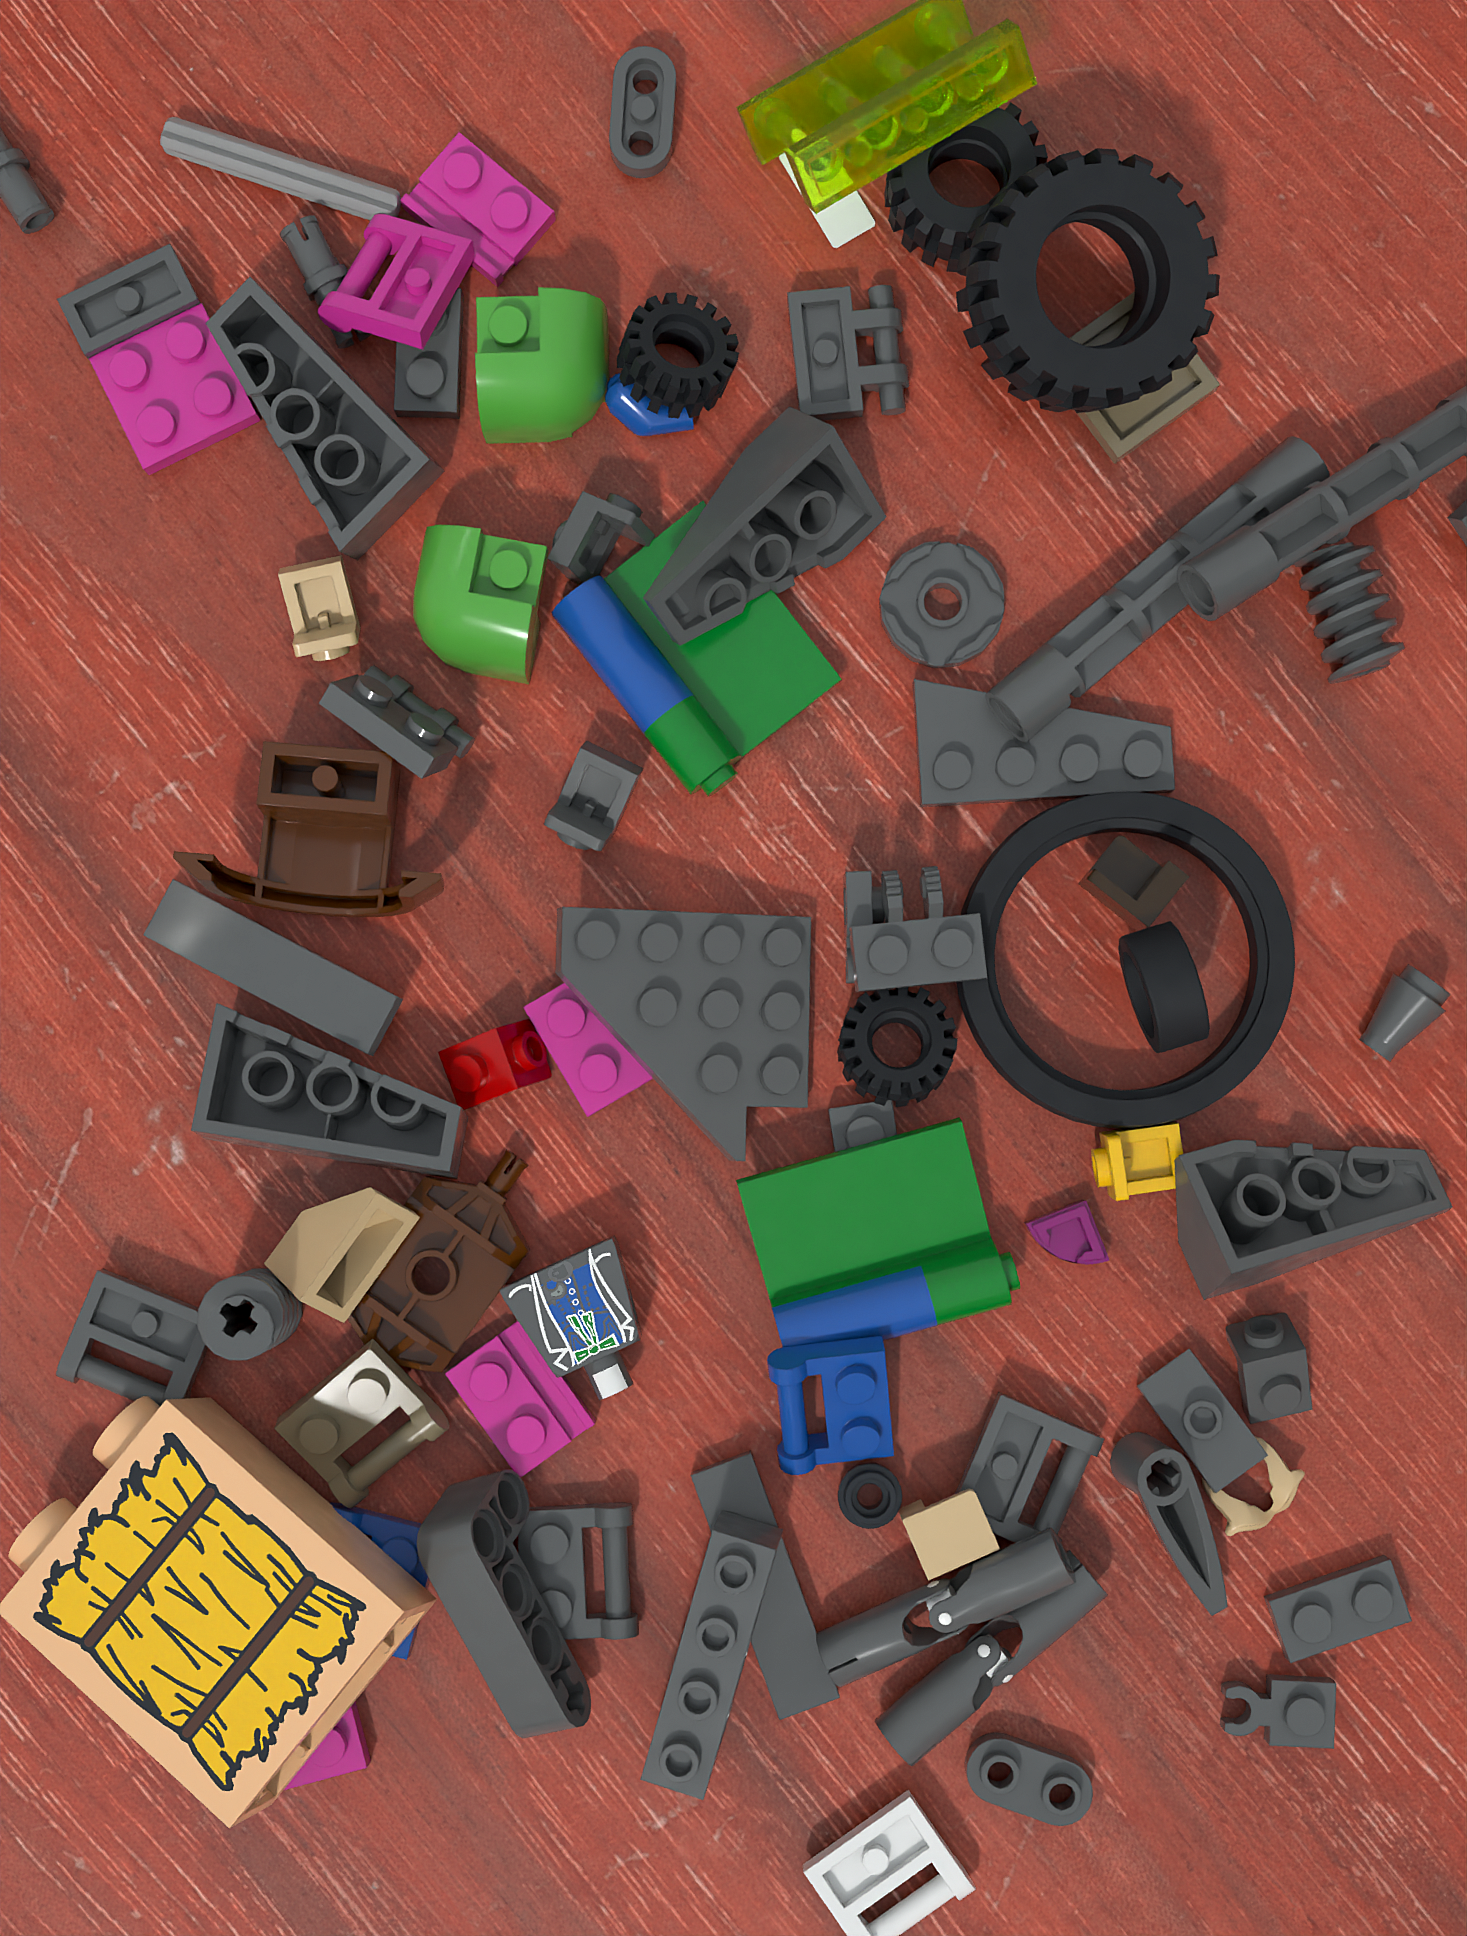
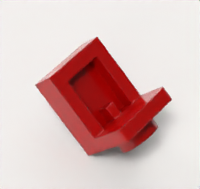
M530 1019L494 1028L438 1052L457 1105L462 1107L463 1110L476 1107L523 1087L542 1082L552 1076L547 1062L545 1044L537 1034Z

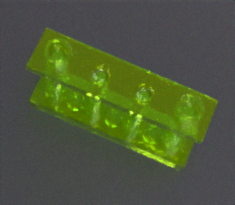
M918 0L742 103L736 109L758 162L764 165L785 153L805 204L817 214L1035 86L1037 81L1020 27L1007 18L974 37L962 0Z

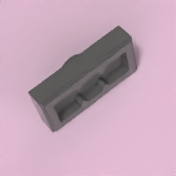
M1190 1349L1136 1386L1213 1493L1220 1491L1268 1456Z

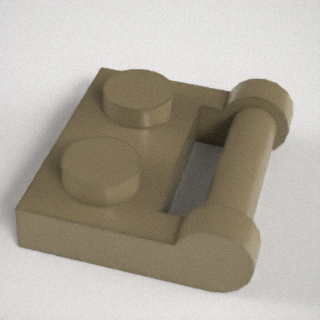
M371 1339L279 1416L274 1429L328 1482L330 1490L338 1501L348 1508H353L368 1496V1487L423 1441L426 1439L435 1441L450 1426L447 1417L440 1407L374 1339ZM400 1406L409 1415L410 1420L352 1467L341 1454Z

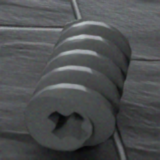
M1353 542L1334 545L1312 552L1293 564L1295 567L1313 568L1299 580L1300 588L1303 591L1321 592L1306 605L1307 612L1310 615L1328 616L1314 628L1315 637L1317 639L1336 640L1320 654L1324 663L1343 664L1342 667L1328 677L1330 684L1349 681L1382 670L1391 664L1390 659L1405 649L1404 642H1384L1382 637L1398 624L1397 618L1376 617L1375 614L1377 609L1391 600L1389 593H1369L1367 588L1383 576L1382 569L1361 568L1360 563L1376 551L1374 545H1354Z
M254 1268L217 1282L204 1295L198 1308L197 1326L203 1342L214 1354L228 1360H248L285 1342L297 1330L303 1316V1302L299 1301L269 1268ZM247 1302L252 1303V1305L254 1306L253 1310L248 1304H246ZM251 1317L256 1323L253 1324L248 1318Z

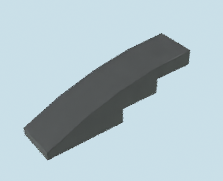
M174 879L171 881L143 934L206 970L371 1056H374L403 1001L402 998L316 952L291 941Z

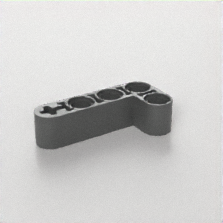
M502 1470L451 1484L421 1524L417 1534V1550L427 1576L511 1729L517 1736L529 1738L584 1726L591 1713V1696L582 1671L513 1545L515 1538L528 1518L529 1498L525 1484L520 1476L513 1470Z

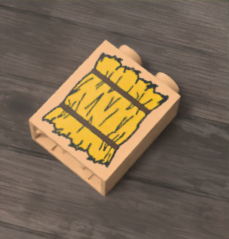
M143 1396L127 1406L109 1424L96 1442L93 1456L108 1471L81 1505L76 1508L66 1498L56 1500L42 1510L25 1527L13 1543L8 1557L24 1572V1575L0 1603V1615L228 1828H231L273 1804L435 1603L437 1598L355 1525L343 1518L327 1500L212 1398L166 1399L159 1406L149 1396Z

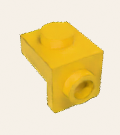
M1174 1121L1150 1127L1099 1132L1101 1148L1091 1150L1093 1173L1097 1187L1107 1186L1108 1195L1115 1201L1128 1200L1129 1195L1176 1189L1174 1160L1183 1154L1179 1123Z

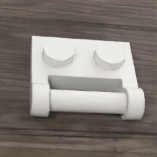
M909 1790L803 1864L804 1874L847 1936H899L954 1896L960 1901L976 1890L973 1881L960 1861L953 1855ZM931 1862L939 1872L937 1876L872 1922L868 1923L862 1917L861 1912Z

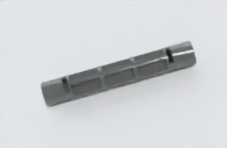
M1467 385L1441 400L1433 412L1392 438L1385 437L1373 443L1365 455L1324 481H1315L1300 490L1297 498L1253 526L1240 527L1180 565L1177 570V581L1186 602L1193 611L1207 621L1217 620L1276 582L1280 572L1324 544L1339 542L1348 535L1352 526L1393 500H1402L1411 496L1417 491L1421 482L1460 457L1467 456Z
M1287 437L986 692L987 704L1000 723L1022 742H1028L1071 705L1070 695L1075 698L1081 697L1189 605L1177 581V570L1180 565L1240 527H1251L1298 497L1300 490L1315 481L1322 482L1330 477L1327 466L1320 455L1308 443L1298 437Z

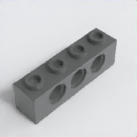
M723 1510L721 1511L711 1533L640 1780L704 1800L783 1529Z

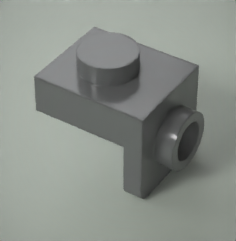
M583 491L568 520H565L556 530L552 550L547 559L570 581L581 585L587 580L599 576L620 535L647 547L650 546L655 535L640 519L643 511L634 503L613 493H609L605 501Z
M586 741L580 747L559 799L548 812L544 825L557 831V836L572 847L583 850L592 848L596 851H602L616 833L644 768Z
M1286 1313L1259 1315L1247 1321L1226 1326L1227 1341L1237 1360L1242 1407L1250 1424L1313 1410L1306 1348Z

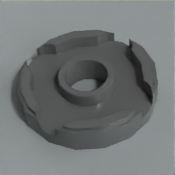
M941 541L924 542L903 553L887 572L879 597L881 625L892 646L910 661L932 668L960 666L981 655L999 632L1004 614L1003 583L989 560L973 547L960 543L955 545L949 542L940 543ZM944 588L953 592L959 601L960 609L958 614L949 620H937L930 616L924 605V598L930 591Z

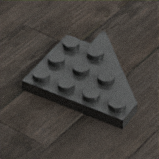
M585 907L557 908L555 973L729 1161H746L747 1107L808 1108L811 917Z

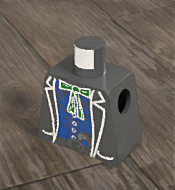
M615 1235L513 1281L499 1290L504 1301L557 1378L584 1366L598 1400L612 1396L634 1384L619 1350L639 1341L642 1337V1332L621 1250Z

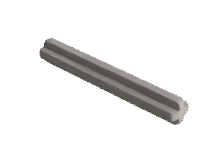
M177 117L168 118L161 133L160 145L169 155L367 220H371L374 215L379 213L398 218L401 209L400 193L394 188Z

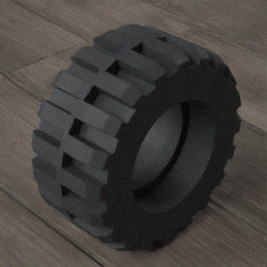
M1096 148L1086 155H1082L1078 150L1059 155L1045 164L1041 163L1002 188L988 202L990 208L985 213L976 217L967 235L973 242L969 249L960 253L957 268L958 274L966 276V287L956 292L958 312L969 311L973 326L964 330L963 333L970 349L981 345L988 356L981 364L982 368L993 380L1005 377L1011 382L1008 386V393L1025 402L1036 399L1039 400L1041 409L1058 413L1067 410H1075L1076 413H1086L1139 400L1140 396L1156 392L1171 382L1172 371L1187 367L1198 352L1197 346L1192 343L1193 339L1208 334L1214 314L1212 311L1204 309L1205 302L1210 298L1219 296L1220 275L1209 274L1207 260L1218 256L1214 236L1206 239L1202 238L1197 223L1206 217L1197 201L1195 200L1184 205L1177 196L1182 190L1183 184L1169 172L1158 178L1151 176L1152 161L1136 154L1120 161L1116 149ZM1074 222L1091 225L1109 235L1124 252L1134 278V303L1126 326L1117 338L1099 346L1081 345L1061 333L1047 317L1037 291V262L1046 238L1057 228Z

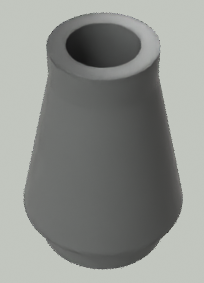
M1408 964L1399 976L1394 973L1392 974L1371 1021L1359 1040L1391 1062L1403 1047L1446 1012L1441 1006L1451 994Z

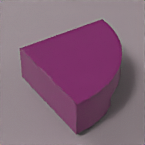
M1080 1200L1024 1222L1032 1238L1044 1250L1059 1259L1085 1265L1109 1261L1086 1200Z

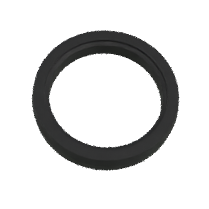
M1107 792L1079 797L1051 807L1022 824L993 851L977 874L962 907L961 915L980 913L987 978L956 982L964 1017L975 1041L997 1072L1018 1092L1046 1110L1075 1122L1115 1129L1143 1128L1180 1120L1205 1109L1238 1086L1257 1067L1274 1042L1288 1010L1294 982L1295 946L1289 914L1276 881L1253 848L1233 829L1213 815L1178 799L1142 792ZM1106 832H1131L1157 837L1183 848L1201 860L1217 875L1234 899L1242 916L1249 945L1250 969L1245 999L1235 1023L1222 1043L1209 1057L1182 1076L1160 1085L1136 1090H1114L1088 1085L1068 1077L1043 1061L1025 1043L1010 1021L1001 1000L995 973V944L1000 919L1007 901L1022 877L1038 860L1059 846L1078 838Z

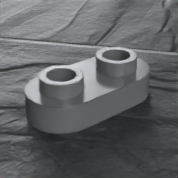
M640 46L627 51L618 60L613 74L609 131L611 156L620 171L634 178H649L660 173L669 163L673 149L677 91L676 71L671 59L664 52L654 47ZM642 80H650L657 85L656 89L649 94L637 92L635 86ZM640 140L647 141L653 146L652 150L645 155H636L630 148L635 142Z
M1000 1732L988 1733L977 1738L966 1753L964 1767L969 1785L979 1798L988 1803L1055 1826H1066L1079 1821L1090 1808L1093 1797L1091 1781L1082 1765L1068 1755ZM996 1762H1004L1011 1767L1008 1777L1002 1781H994L987 1776L989 1768ZM1067 1784L1072 1788V1791L1066 1801L1057 1803L1049 1799V1793L1055 1785Z

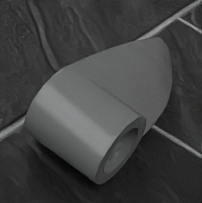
M1134 1432L1125 1435L1117 1442L1111 1453L1110 1466L1112 1474L1120 1484L1138 1495L1147 1517L1169 1557L1210 1615L1213 1616L1228 1607L1226 1590L1213 1532L1191 1467L1181 1453L1147 1433Z

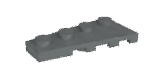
M914 679L912 682L920 807L1072 799L1107 792L1157 794L1171 793L1175 790L1170 726L1067 708L1028 742H1022L1013 736L993 714L985 698L986 692Z

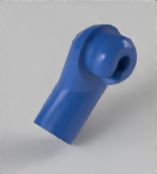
M621 373L615 374L608 381L605 401L609 411L634 434L638 436H652L694 430L693 417L689 418L685 407H683L679 419L669 418V407L661 405L658 413L655 414L647 410L651 399L644 396L637 403L630 396L634 383L623 387L619 378Z

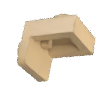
M342 555L279 569L278 577L294 632L292 645L295 656L301 657L312 654L313 660L325 661L347 654L350 651L349 646L358 643L361 627Z

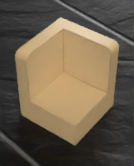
M973 1489L963 1490L927 1507L924 1506L920 1499L899 1509L901 1519L928 1580L1000 1549Z

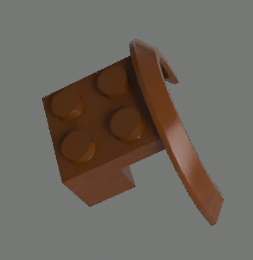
M263 741L256 805L264 815L257 878L227 868L220 863L214 854L174 851L173 858L203 887L216 895L249 905L295 913L336 917L395 916L413 911L444 891V879L441 873L401 870L403 883L389 887L401 771L397 761L384 751Z

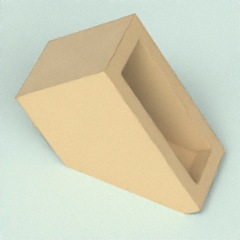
M369 1187L302 1211L264 1264L299 1301L345 1323L420 1217L414 1211Z

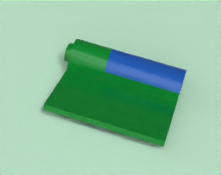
M701 501L653 539L649 547L644 546L607 577L595 576L571 591L556 605L552 611V616L689 794H694L702 789L710 797L738 775L733 767L734 764L841 682L842 679L772 590L746 603L743 613L679 646L672 641L644 601L643 596L705 508V502Z
M960 1117L736 1180L782 1347L882 1336L883 1341L1012 1305L1010 1292L1020 1289L1019 1277L1011 1253L999 1254L991 1238Z

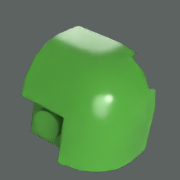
M538 287V296L476 297V386L480 424L486 444L552 442L572 437V433L592 420L601 404L606 402L605 393L607 392V383L610 380L608 314L606 305L600 298L591 294L565 288Z
M434 525L427 527L413 592V618L425 644L446 665L466 673L529 684L541 625L537 611L549 553L547 546L484 535L481 528L460 525Z

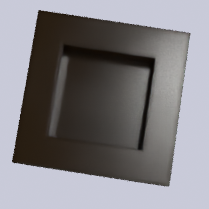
M1117 836L1078 885L1136 931L1151 926L1190 876L1169 860L1159 865L1127 838Z

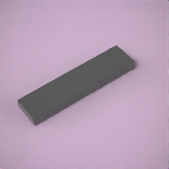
M751 1450L691 1472V1478L711 1533L722 1510L779 1528ZM782 1536L751 1639L779 1720L840 1698L837 1685L828 1674L829 1670H826L816 1642L817 1630Z

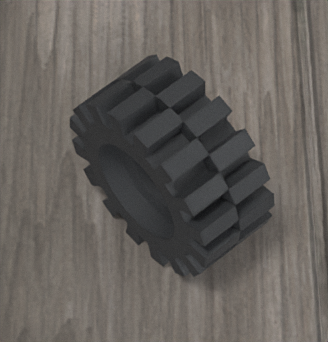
M676 292L666 293L662 304L656 295L648 298L644 308L639 305L633 312L618 349L620 351L617 356V368H623L619 377L623 387L634 383L630 396L637 403L644 396L651 399L647 410L655 414L658 413L661 405L668 406L669 418L679 419L683 407L686 408L689 418L699 416L703 407L707 411L712 409L716 405L718 398L721 399L738 361L739 352H735L739 344L737 335H727L732 324L726 316L715 321L713 317L717 308L709 302L703 310L696 308L695 305L698 299L696 296L687 294L683 304L678 303ZM659 344H674L683 347L694 355L700 366L683 368L673 365L658 353L655 346Z
M909 987L896 988L895 990H875L874 994L870 996L865 992L857 999L855 1007H850L845 1017L838 1039L840 1043L837 1050L838 1062L843 1061L844 1064L842 1074L847 1082L852 1079L857 1084L855 1091L863 1098L867 1092L876 1096L874 1101L876 1104L885 1106L887 1100L896 1101V1107L907 1106L911 1099H916L917 1103L926 1099L930 1091L933 1089L936 1091L942 1084L954 1061L953 1056L957 1050L958 1038H953V1033L956 1029L953 1017L946 1019L944 1012L947 1007L940 999L935 1004L927 999L930 992L922 987L919 988L917 994L909 992ZM889 1023H901L913 1029L921 1043L919 1058L911 1065L905 1067H892L883 1063L876 1056L872 1045L873 1035L880 1027Z

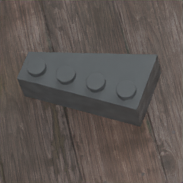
M251 277L206 322L207 327L247 395L252 398L265 420L266 428L300 480L298 482L309 501L316 507L328 527V533L339 552L359 560L445 470L271 293Z
M216 1003L191 1131L206 1140L458 1179L468 1123V1115L462 1107L385 1074L382 1075L354 1063L348 1058L329 1050L321 1049L295 1038L289 1033L255 1021L235 1010Z

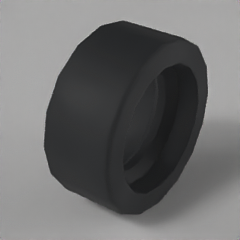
M1171 921L1121 936L1119 938L1118 950L1126 988L1139 1025L1152 1049L1156 1053H1162L1207 1039L1209 1037L1210 1023L1203 988L1188 946L1179 929Z

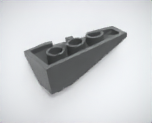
M789 406L744 449L643 596V599L672 641L681 646L743 613L745 605L749 601L770 590L777 594L795 585V577L817 565L826 569L843 560L886 518V515L835 428Z
M1231 1140L1179 1155L1174 1160L1178 1243L1204 1300L1264 1282L1448 1212L1453 1207L1426 1151L1421 1149L1353 1146L1349 1151L1313 1149V1144L1291 1143L1287 1148L1256 1146V1141Z

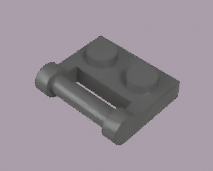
M106 1269L97 1270L59 1361L56 1376L75 1384L79 1379H82L133 1401L143 1396H149L159 1406L166 1399L190 1398L192 1386L208 1350L197 1326L199 1307ZM97 1340L173 1371L168 1386L92 1356L91 1348L94 1341Z
M998 1392L955 1494L966 1489H973L992 1532L1015 1543L1050 1527L1058 1535L1091 1455L1098 1457L1105 1438ZM1052 1439L1067 1444L1066 1450L1034 1525L1020 1521L1019 1517Z
M613 1502L529 1507L526 1523L518 1534V1554L564 1640L587 1638L617 1640L633 1638L639 1635L638 1614L631 1612L627 1526L633 1525V1506L631 1503ZM587 1527L602 1529L606 1613L588 1614L584 1528Z

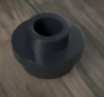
M862 1463L848 1470L841 1479L838 1487V1502L842 1513L851 1523L861 1528L874 1529L888 1524L897 1515L902 1503V1490L898 1479L888 1468L877 1463ZM868 1483L877 1485L882 1492L880 1500L871 1506L864 1505L857 1499L859 1489Z

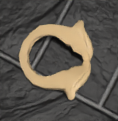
M1254 1436L1268 1454L1264 1461L1268 1466V1480L1272 1486L1270 1495L1274 1502L1269 1510L1263 1512L1254 1505L1250 1506L1244 1501L1230 1497L1222 1490L1213 1493L1202 1477L1204 1491L1210 1501L1227 1519L1225 1529L1227 1536L1265 1527L1275 1514L1282 1512L1291 1505L1298 1486L1305 1475V1472L1301 1469H1289L1277 1451L1260 1437Z

